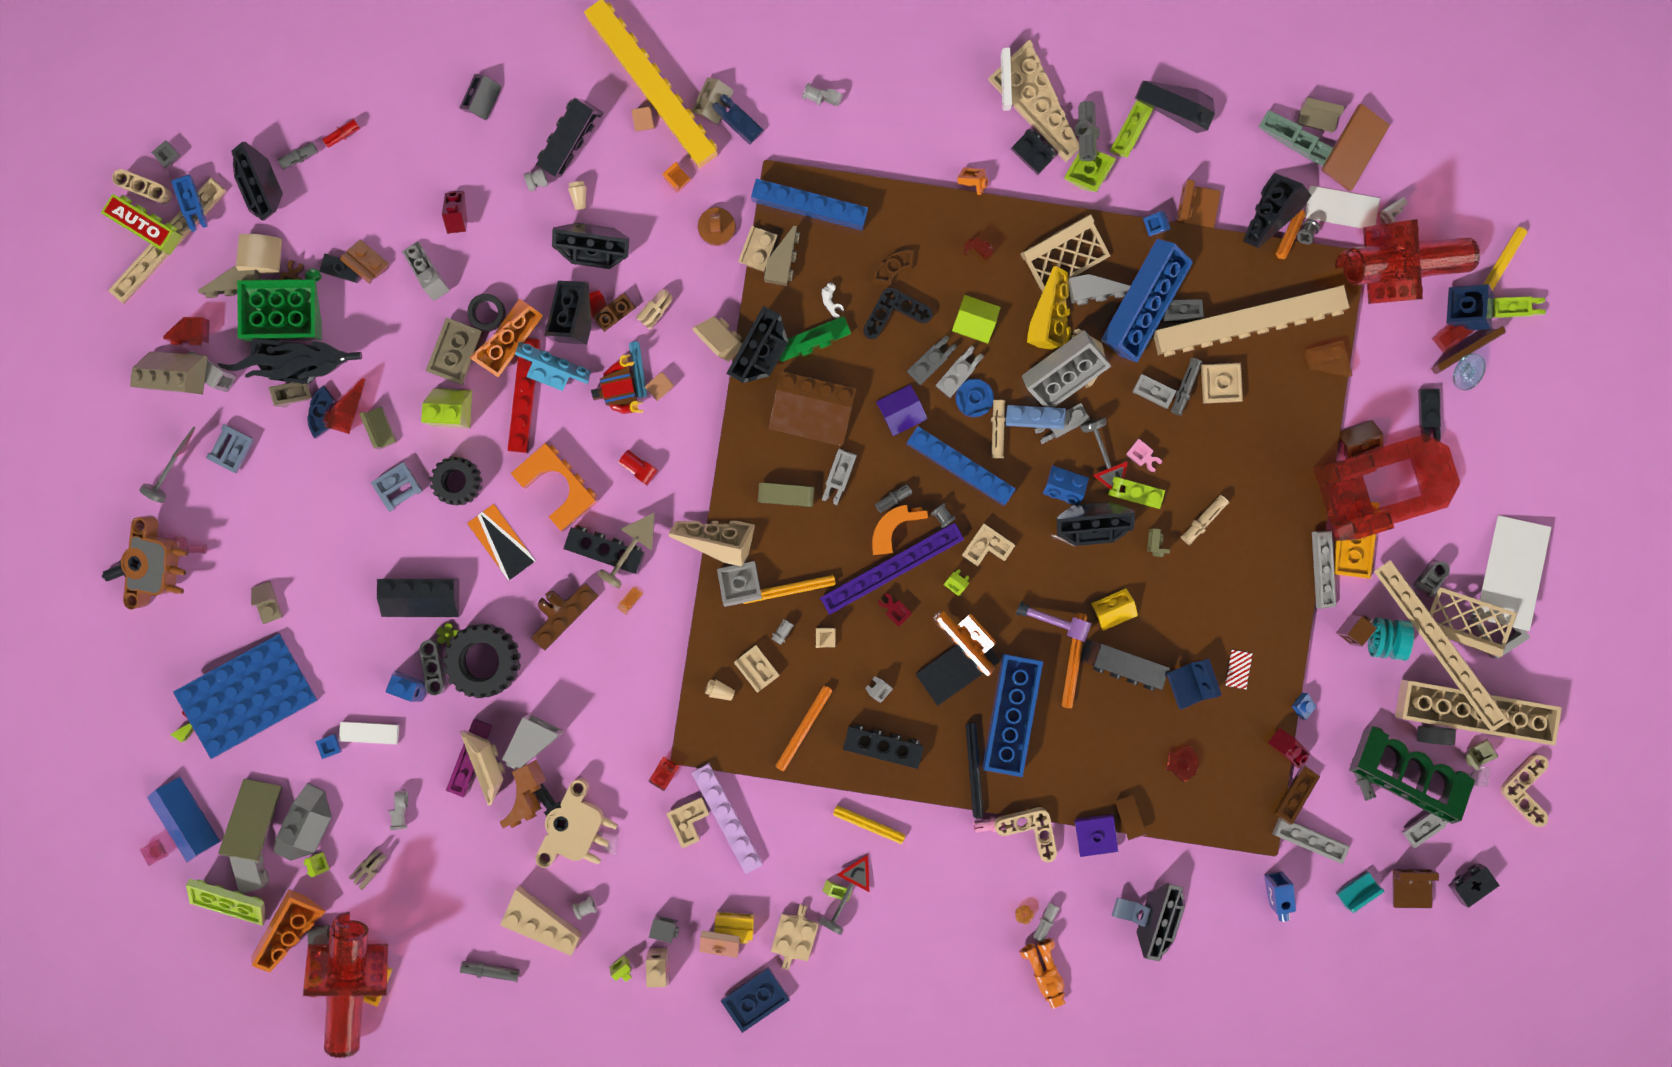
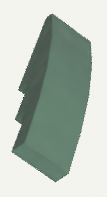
M1270 110L1267 111L1259 125L1261 130L1280 143L1321 166L1324 165L1333 147L1318 141V137L1302 130V126Z

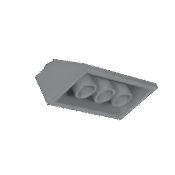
M1084 330L1023 374L1022 378L1028 391L1044 407L1054 408L1110 368L1111 365L1094 340Z

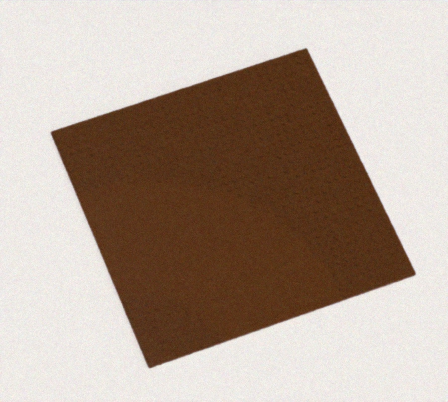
M764 160L760 180L868 207V212L862 231L756 203L753 226L778 235L772 253L793 226H797V232H800L799 243L794 245V251H797L795 263L791 262L790 270H793L792 281H788L787 286L766 283L764 281L765 272L747 266L737 333L742 337L741 342H744L763 306L781 315L787 339L838 319L833 317L823 303L822 289L830 282L836 286L832 294V302L834 304H841L844 311L840 309H835L834 311L840 317H845L851 334L831 342L829 347L824 349L816 348L809 355L803 356L801 354L784 362L778 361L770 377L742 383L731 376L729 377L707 524H712V521H718V524H730V521H740L755 525L750 551L744 563L755 561L760 590L831 575L835 577L836 584L771 599L724 607L717 569L734 565L724 563L702 552L670 762L674 765L700 768L709 763L713 771L972 810L965 724L974 722L976 723L983 812L1008 815L1042 807L1049 813L1052 823L1075 826L1074 819L1113 814L1115 831L1126 834L1115 801L1133 795L1147 834L1143 837L1273 857L1277 856L1280 837L1272 833L1279 817L1274 812L1288 790L1291 763L1275 751L1268 742L1279 728L1294 738L1296 736L1298 715L1292 705L1301 695L1316 600L1312 532L1324 531L1327 525L1366 252L1316 243L1307 245L1294 240L1287 258L1279 259L1276 252L1282 238L1271 237L1258 249L1243 242L1246 234L1244 232L1168 221L1170 230L1149 236L1143 220L1145 217L988 193L977 195L975 191ZM1088 215L1092 216L1093 223L1110 257L1074 277L1090 274L1131 286L1157 239L1175 243L1193 261L1172 300L1202 299L1203 319L1343 285L1349 308L1344 310V314L1332 317V314L1325 315V319L1313 321V318L1307 319L1305 324L1295 326L1294 323L1287 324V328L1276 330V327L1264 334L1258 335L1257 332L1250 333V337L1239 339L1236 336L1231 338L1232 341L1220 344V341H1215L1212 346L1202 348L1201 345L1194 346L1195 350L1184 353L1183 350L1175 351V355L1164 357V354L1158 355L1154 336L1152 335L1138 362H1134L1120 357L1101 341L1104 332L1107 330L1124 297L1115 298L1113 295L1108 296L1107 300L1096 302V299L1088 300L1089 303L1077 305V303H1071L1069 293L1068 298H1066L1067 309H1070V315H1067L1068 327H1071V336L1074 330L1080 329L1081 331L1085 330L1089 336L1101 342L1105 357L1111 367L1101 373L1092 386L1088 388L1083 386L1054 408H1065L1067 411L1081 403L1090 418L1089 421L1106 417L1107 424L1099 428L1098 431L1111 466L1113 467L1128 461L1125 480L1165 490L1160 509L1108 495L1110 489L1092 476L1107 469L1094 431L1085 433L1078 426L1058 438H1053L1042 444L1040 440L1043 437L1053 434L1050 428H1046L1043 432L1036 434L1035 429L1037 428L1006 426V422H1004V458H991L993 431L991 417H993V404L986 414L980 417H969L959 411L956 405L955 396L957 391L949 398L936 387V384L960 356L962 357L973 346L975 348L974 352L966 358V361L972 364L978 355L982 354L984 357L965 381L969 379L984 381L991 387L994 400H1005L1004 418L1007 415L1008 405L1044 407L1028 391L1022 375L1056 350L1038 348L1027 342L1029 325L1041 298L1042 291L1020 253ZM1090 228L1084 231L1082 239L1092 242L1094 234ZM1074 239L1068 240L1065 249L1075 251L1078 241ZM1081 242L1078 253L1088 255L1091 245ZM1093 247L1092 257L1099 258L1104 255L1100 247ZM1052 249L1049 258L1058 261L1061 250ZM901 250H915L912 270H904L898 273L893 278L890 286L871 283L876 268L885 258ZM1064 251L1061 262L1071 265L1074 254ZM1077 255L1074 266H1085L1087 258ZM1036 258L1031 262L1035 269L1042 270L1045 260ZM1048 261L1045 272L1051 273L1053 267L1057 266L1058 263ZM1060 265V268L1069 274L1070 267ZM1043 275L1042 282L1044 286H1046L1050 275ZM887 288H894L931 308L933 313L930 322L921 324L893 309L878 338L875 340L867 339L863 332L864 326L882 292ZM892 292L885 294L887 297L885 304L880 302V304L885 305L889 309L891 308V306H888L891 299L895 300ZM964 295L1001 307L988 344L952 331ZM904 301L901 307L904 311H909L912 309V303ZM916 305L912 315L915 316V313L917 312L921 315L920 318L922 320L925 317L929 318V316L927 315V311H918L917 309L919 308V306ZM878 309L875 313L878 319H883L887 315L884 309ZM1162 317L1156 330L1193 321H1164V317ZM872 318L871 321L874 324L872 328H867L869 335L877 334L875 331L877 324L882 325V323H878ZM947 335L949 337L948 342L942 345L939 350L944 354L951 345L955 344L957 348L928 379L919 385L907 371L932 346H936ZM1191 358L1201 360V365L1241 363L1242 402L1203 404L1201 366L1190 392V400H1187L1182 416L1170 412L1176 398L1175 395L1166 409L1132 392L1141 374L1179 391ZM781 371L856 389L843 447L768 429ZM911 385L922 405L927 420L893 436L876 402ZM917 426L1014 487L1015 491L1006 505L1002 506L908 446L907 442ZM1137 439H1140L1153 450L1152 457L1161 459V464H1158L1156 461H1153L1151 464L1156 469L1155 472L1149 471L1145 462L1142 466H1139L1126 455ZM838 449L857 456L838 505H835L833 500L838 489L831 487L828 499L823 501L822 498ZM1052 465L1089 478L1085 495L1080 505L1113 502L1134 510V529L1128 531L1123 537L1113 543L1074 546L1062 537L1057 536V517L1074 504H1069L1063 500L1051 498L1043 494ZM759 483L814 487L813 507L757 502ZM907 484L912 491V495L900 501L899 505L895 504L882 513L877 510L875 506L877 502L887 497L889 492H894ZM1219 495L1225 497L1229 504L1205 528L1206 531L1197 536L1191 545L1184 542L1181 536L1192 526L1191 523L1194 520L1196 521ZM945 503V508L952 516H955V519L944 528L955 523L964 538L963 541L829 615L820 599L822 596L943 530L944 528L941 527L939 520L935 515L932 516L931 513ZM903 505H907L908 512H911V508L922 507L923 511H927V519L904 521L895 527L891 538L893 553L873 555V533L878 522L886 513ZM983 524L1015 545L1005 561L988 551L978 566L963 557L962 554ZM1149 529H1161L1160 534H1163L1162 545H1159V549H1169L1170 554H1164V557L1152 556L1153 552H1147ZM958 569L961 570L959 576L963 579L967 575L969 576V584L959 596L943 585L949 576ZM1127 589L1135 602L1138 615L1111 628L1102 630L1091 603ZM886 593L891 595L894 604L899 600L912 613L900 627L885 614L889 609L878 604L879 600L883 604L888 603L889 599L885 596ZM1023 601V604L1030 606L1029 608L1071 622L1073 617L1076 618L1077 613L1086 614V622L1091 623L1086 641L1088 639L1170 668L1169 672L1191 662L1209 658L1222 695L1217 698L1202 700L1184 709H1179L1168 676L1162 690L1155 688L1152 691L1143 688L1144 683L1138 682L1135 685L1126 682L1127 678L1124 676L1118 679L1109 676V671L1104 670L1103 673L1092 670V665L1080 661L1073 707L1065 708L1062 706L1072 637L1067 636L1068 630L1028 615L1026 617L1020 614L1017 616L1018 606ZM943 611L956 625L971 614L996 641L991 649L1000 661L1002 654L1043 661L1023 777L986 771L982 768L1001 662L994 666L995 670L990 676H987L985 673L939 706H937L915 675L957 645L952 640L951 635L938 624L936 618ZM784 619L794 625V627L786 636V642L780 645L771 638L773 637L772 633L775 634ZM816 628H835V647L816 648ZM1086 641L1083 642L1081 655L1085 647ZM755 645L758 646L780 675L758 693L734 663ZM1232 650L1253 653L1246 689L1226 686ZM875 676L893 688L881 703L871 697L866 690L867 685L871 688L876 685V682L873 680ZM717 679L735 690L732 700L712 698L705 694L709 680ZM823 686H828L832 689L831 695L785 771H781L776 767L778 760ZM853 724L865 726L864 730L871 731L874 728L882 730L884 735L890 736L891 733L901 735L903 740L909 741V738L920 740V744H923L924 748L919 768L916 769L843 750L848 726L853 727ZM862 736L859 740L860 744L864 746L868 745L871 741L868 736ZM885 740L880 741L878 744L880 750H886L889 747V743ZM905 745L897 748V753L900 755H905L908 751ZM1042 813L1039 814V817H1038V820H1039V821H1042V817H1043V814H1042Z

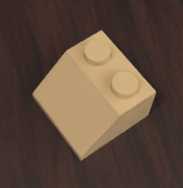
M713 316L692 329L718 357L728 362L738 353L743 344L741 342L742 337L736 331L731 332L728 329L730 325L723 318L718 319Z

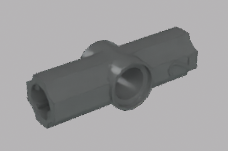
M1083 101L1078 106V123L1075 126V133L1079 136V159L1082 161H1092L1097 156L1096 140L1100 135V130L1096 126L1095 103L1092 101Z

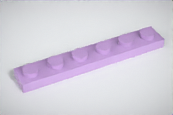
M707 763L692 771L697 785L745 874L762 866L763 863L710 764Z

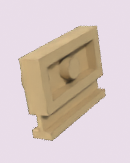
M751 226L738 262L765 272L767 260L772 254L778 235Z
M757 645L734 662L757 693L780 676Z

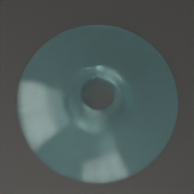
M1472 353L1466 355L1458 362L1453 373V382L1458 389L1470 390L1481 381L1486 368L1484 358Z

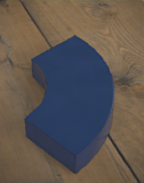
M325 385L319 388L312 397L307 416L310 432L315 439L332 428L329 423V411L336 400Z

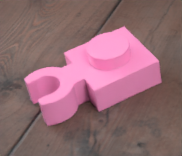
M1137 439L1126 453L1139 466H1142L1145 462L1147 469L1151 472L1156 470L1151 465L1153 461H1156L1158 464L1162 463L1160 458L1151 456L1153 450L1140 439Z

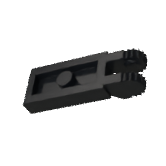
M1419 389V428H1421V440L1423 443H1427L1429 439L1428 428H1433V441L1440 442V389Z

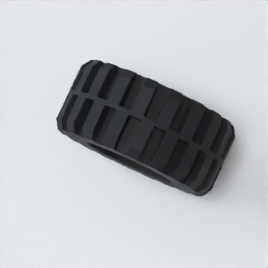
M492 624L472 625L458 631L457 635L449 640L450 644L446 646L444 651L446 653V657H443V663H446L444 673L445 675L448 674L449 683L454 684L458 692H464L465 696H473L475 698H488L508 689L512 685V681L516 680L518 676L517 671L521 667V664H519L521 653H518L517 650L519 646L517 642L512 640L513 636L510 633L507 634L504 632L505 629L495 627ZM477 643L490 644L495 648L499 656L497 672L487 679L474 677L466 666V654L469 648Z

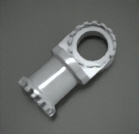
M811 83L806 84L804 89L806 91H803L802 99L805 100L807 98L814 101L818 106H820L822 100L830 104L833 103V106L834 104L839 106L843 97L838 91L833 89L820 90L811 86Z
M395 791L394 794L396 795L393 798L395 800L393 801L395 809L388 810L389 814H391V826L389 828L390 830L406 829L404 813L408 807L407 791Z

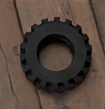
M460 457L442 459L443 462H438L436 464L437 468L431 471L433 477L430 476V481H432L430 487L434 490L433 494L441 502L459 506L466 505L468 502L471 503L474 501V497H478V491L482 489L480 482H483L480 477V470L476 468L477 466L474 463ZM460 470L465 475L466 483L461 491L454 493L447 486V478L451 472Z

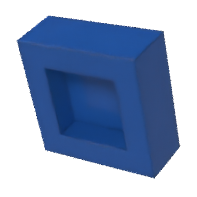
M1304 692L1301 693L1292 705L1302 720H1307L1317 707L1310 695Z
M336 734L315 741L322 759L342 752Z

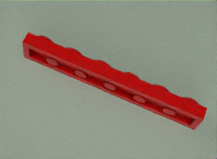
M527 338L524 344H529L540 350L541 340ZM519 356L507 451L528 454L536 380L527 377L532 362Z

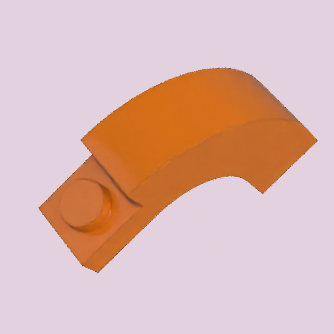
M903 505L886 513L878 522L873 533V555L893 553L891 538L895 527L904 521L927 519V511H923V508L919 507L911 508V512H908L907 505Z

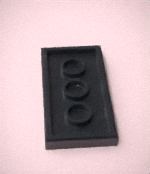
M957 644L915 675L937 706H939L984 673L979 670L973 659L966 656L964 649ZM991 648L984 653L985 657L994 666L1001 662Z

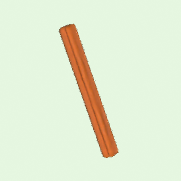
M1077 613L1076 618L1086 621L1087 615ZM1072 638L1062 706L1065 708L1073 707L1083 641Z
M823 686L778 760L776 767L781 771H785L831 695L832 689L828 686Z

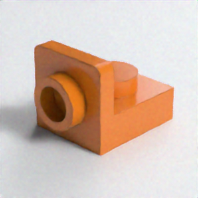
M963 167L957 177L958 184L966 186L976 185L977 195H982L984 189L988 187V177H986L985 169Z

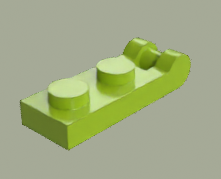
M1113 477L1112 482L1114 484L1108 495L1160 509L1165 490ZM1121 485H1125L1124 493L1119 492Z

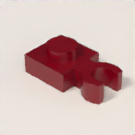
M886 593L885 596L889 599L888 603L883 604L879 600L878 604L889 609L885 614L900 627L912 613L899 600L894 604L891 595Z

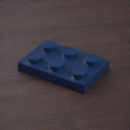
M769 967L721 999V1003L742 1033L790 1001V997Z

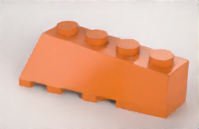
M519 299L494 335L469 358L499 378L514 357L518 343L525 342L543 315Z
M289 889L251 956L252 966L270 973L287 955V952L293 945L300 941L307 930L309 931L315 921L322 917L326 911L307 896Z

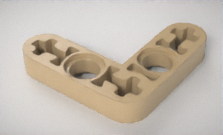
M1534 754L1501 785L1500 791L1530 824L1543 827L1548 822V815L1525 790L1547 770L1549 763L1546 757ZM1535 760H1541L1540 767L1536 766ZM1526 771L1529 774V779L1526 782H1522L1520 774ZM1509 786H1510V787H1514V788L1512 789L1513 792H1514L1513 794L1508 793V792H1509V789H1508ZM1522 799H1527L1529 802L1526 809H1521L1520 807ZM1533 811L1535 814L1540 815L1539 818L1541 820L1535 821L1536 817L1530 812Z
M1037 807L1000 816L995 820L994 828L1001 836L1033 829L1040 858L1044 862H1052L1056 858L1057 851L1049 813L1044 808ZM1040 813L1043 814L1042 822L1044 825H1041L1040 821L1038 820ZM1021 817L1027 819L1026 824L1023 826L1017 825V820ZM1003 822L1006 824L1004 830L1000 828ZM1043 830L1049 832L1046 839L1039 838V834ZM1044 845H1047L1048 849L1051 851L1049 852L1048 856L1044 854L1046 853Z

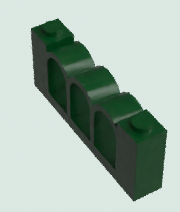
M1372 726L1363 731L1349 771L1451 824L1462 821L1475 779L1469 777V774L1466 772H1454L1451 767L1445 764L1433 766L1431 759L1425 753L1419 751L1409 753L1408 748L1403 742L1397 739H1388L1389 735L1379 727ZM1385 747L1392 749L1397 757L1392 776L1377 769ZM1410 759L1414 760L1421 770L1416 789L1402 782ZM1434 772L1440 774L1445 783L1440 801L1426 794Z

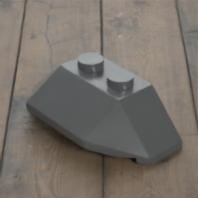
M310 783L305 785L292 803L276 836L273 853L292 861L316 852L332 819L326 791Z

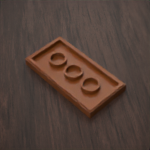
M1358 104L1322 166L1321 171L1348 191H1352L1390 124L1363 104Z

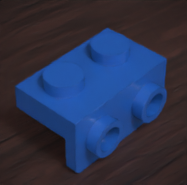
M1052 465L1043 494L1051 498L1063 500L1069 504L1080 505L1085 495L1089 478Z

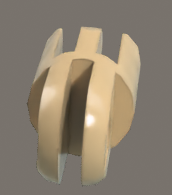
M667 290L659 291L651 301L649 300L636 316V319L651 330L671 303V293H668Z

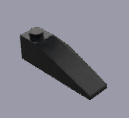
M1273 173L1261 191L1262 198L1255 207L1256 214L1249 223L1243 242L1259 249L1294 218L1312 196L1303 183Z

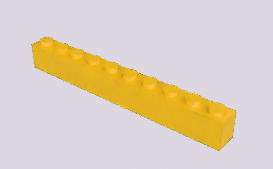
M604 0L597 1L584 11L586 18L700 169L718 156L716 151L717 145L712 139L708 140L704 135L706 134L705 129L700 123L697 125L694 122L695 116L689 108L685 110L682 106L684 102L678 93L674 95L670 90L672 88L670 82L666 78H661L659 75L661 71L655 63H650L647 59L649 58L648 53L643 47L641 49L636 44L638 40L634 34L626 31L625 28L627 26L622 18L619 17L617 19L614 15L615 9L610 2L605 3Z

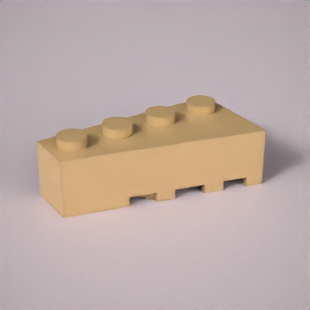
M519 885L514 891L500 925L572 956L582 932L565 919L560 918L552 909L547 908L538 901L539 899L530 895Z

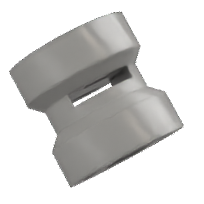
M542 168L536 169L533 173H524V178L530 192L535 191L537 187L548 186V181Z

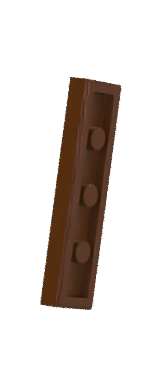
M1501 326L1431 368L1434 374L1440 373L1505 334V328Z

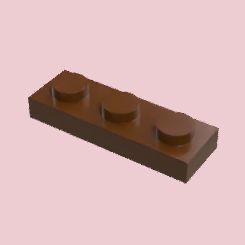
M1305 765L1301 766L1274 814L1287 824L1292 825L1320 776Z

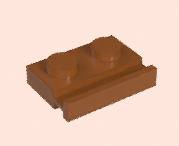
M361 239L340 257L342 262L369 284L389 268V263Z

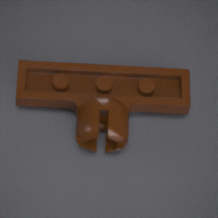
M585 582L566 600L562 599L555 591H549L545 594L547 600L543 597L539 600L538 608L548 618L535 631L531 639L544 651L599 597Z

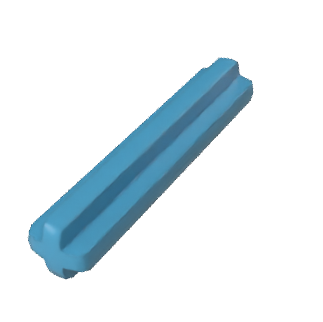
M637 341L630 342L629 349L631 362H634L632 369L636 396L644 398L647 397V390L645 388L640 343Z

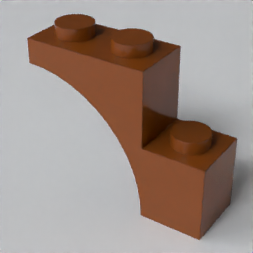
M537 760L512 772L516 783V800L508 816L500 821L502 828L509 825L513 828L521 824V820L524 818L528 821L537 816L535 812L542 809L534 791L541 788L540 784L545 782L546 778Z

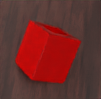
M600 290L589 293L591 317L607 306Z

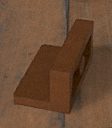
M1372 420L1340 431L1339 439L1344 444V456L1347 460L1384 448L1383 433Z

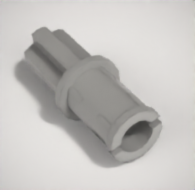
M1048 903L1043 917L1039 919L1041 921L1034 934L1035 939L1041 942L1045 940L1050 927L1054 925L1052 923L1060 909L1059 907Z

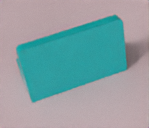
M1365 872L1336 892L1345 908L1355 913L1385 891L1377 885L1369 872Z

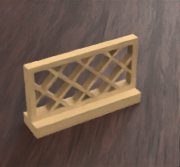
M1091 215L1083 217L1020 253L1030 268L1042 293L1045 288L1042 282L1043 275H1050L1049 272H1045L1048 261L1058 263L1057 267L1059 268L1060 265L1070 267L1069 279L1110 257ZM1089 228L1094 234L1092 242L1082 239L1084 231ZM1074 239L1078 241L1075 251L1065 249L1068 240ZM1081 242L1091 245L1088 255L1078 253ZM1093 247H1100L1104 255L1099 258L1092 257ZM1054 248L1061 250L1058 261L1049 258L1050 251ZM1064 251L1074 254L1071 265L1061 262ZM1077 255L1087 258L1085 266H1074ZM1036 258L1044 259L1042 270L1035 269L1031 261Z
M1440 587L1435 596L1430 614L1433 617L1434 613L1442 610L1446 621L1438 623V625L1449 640L1502 657L1517 613ZM1441 592L1450 595L1453 602L1442 607L1439 601ZM1462 600L1469 601L1473 609L1462 613L1457 603ZM1438 603L1440 608L1435 610ZM1473 603L1478 604L1480 606L1474 607ZM1455 604L1460 615L1449 619L1444 608ZM1483 606L1489 608L1492 616L1481 620L1476 609ZM1474 611L1479 621L1468 626L1463 615ZM1502 613L1511 615L1509 623L1501 627L1496 616ZM1461 617L1466 627L1460 630L1454 629L1450 621ZM1494 618L1499 628L1487 632L1483 622ZM1480 623L1486 634L1477 637L1472 634L1470 627ZM1465 629H1467L1470 634L1465 633V632H1462V631L1465 630ZM1500 630L1504 637L1502 643L1493 642L1489 634ZM1487 635L1489 640L1483 639L1482 637Z

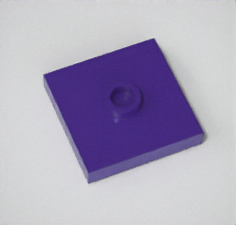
M1113 814L1074 819L1080 857L1119 852Z

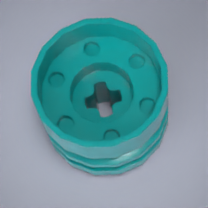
M1375 617L1372 620L1374 622L1372 625L1377 629L1368 639L1370 656L1376 658L1380 656V658L1385 659L1389 656L1394 660L1407 661L1411 655L1414 643L1412 623L1403 620H1394L1392 622L1390 619L1385 618L1383 620V618Z

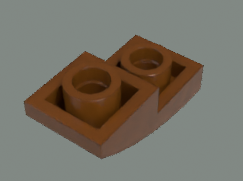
M624 292L595 314L593 318L605 332L637 307Z
M1134 796L1115 801L1128 841L1147 835Z

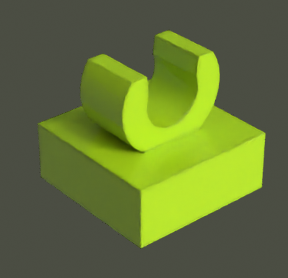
M959 569L953 572L943 584L958 596L969 584V576L967 575L963 579L959 576L961 572Z
M324 852L304 859L305 862L303 864L306 865L308 869L307 874L310 877L330 870Z
M625 955L609 966L611 977L615 981L622 977L627 982L632 978L630 975V962Z

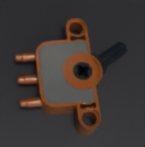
M152 515L136 517L132 520L129 548L123 553L119 561L120 565L103 571L102 579H105L107 582L121 576L125 577L123 603L129 610L148 606L151 596L167 593H184L183 588L175 585L177 575L186 574L185 569L178 567L179 556H187L188 551L179 548L178 544L172 539L157 536L158 520Z

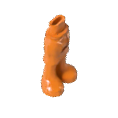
M1046 938L1043 942H1036L1046 966L1044 971L1034 943L1024 946L1019 950V953L1023 959L1030 961L1039 990L1053 1009L1065 1004L1063 997L1065 995V985L1051 954V950L1055 947V942L1052 938Z

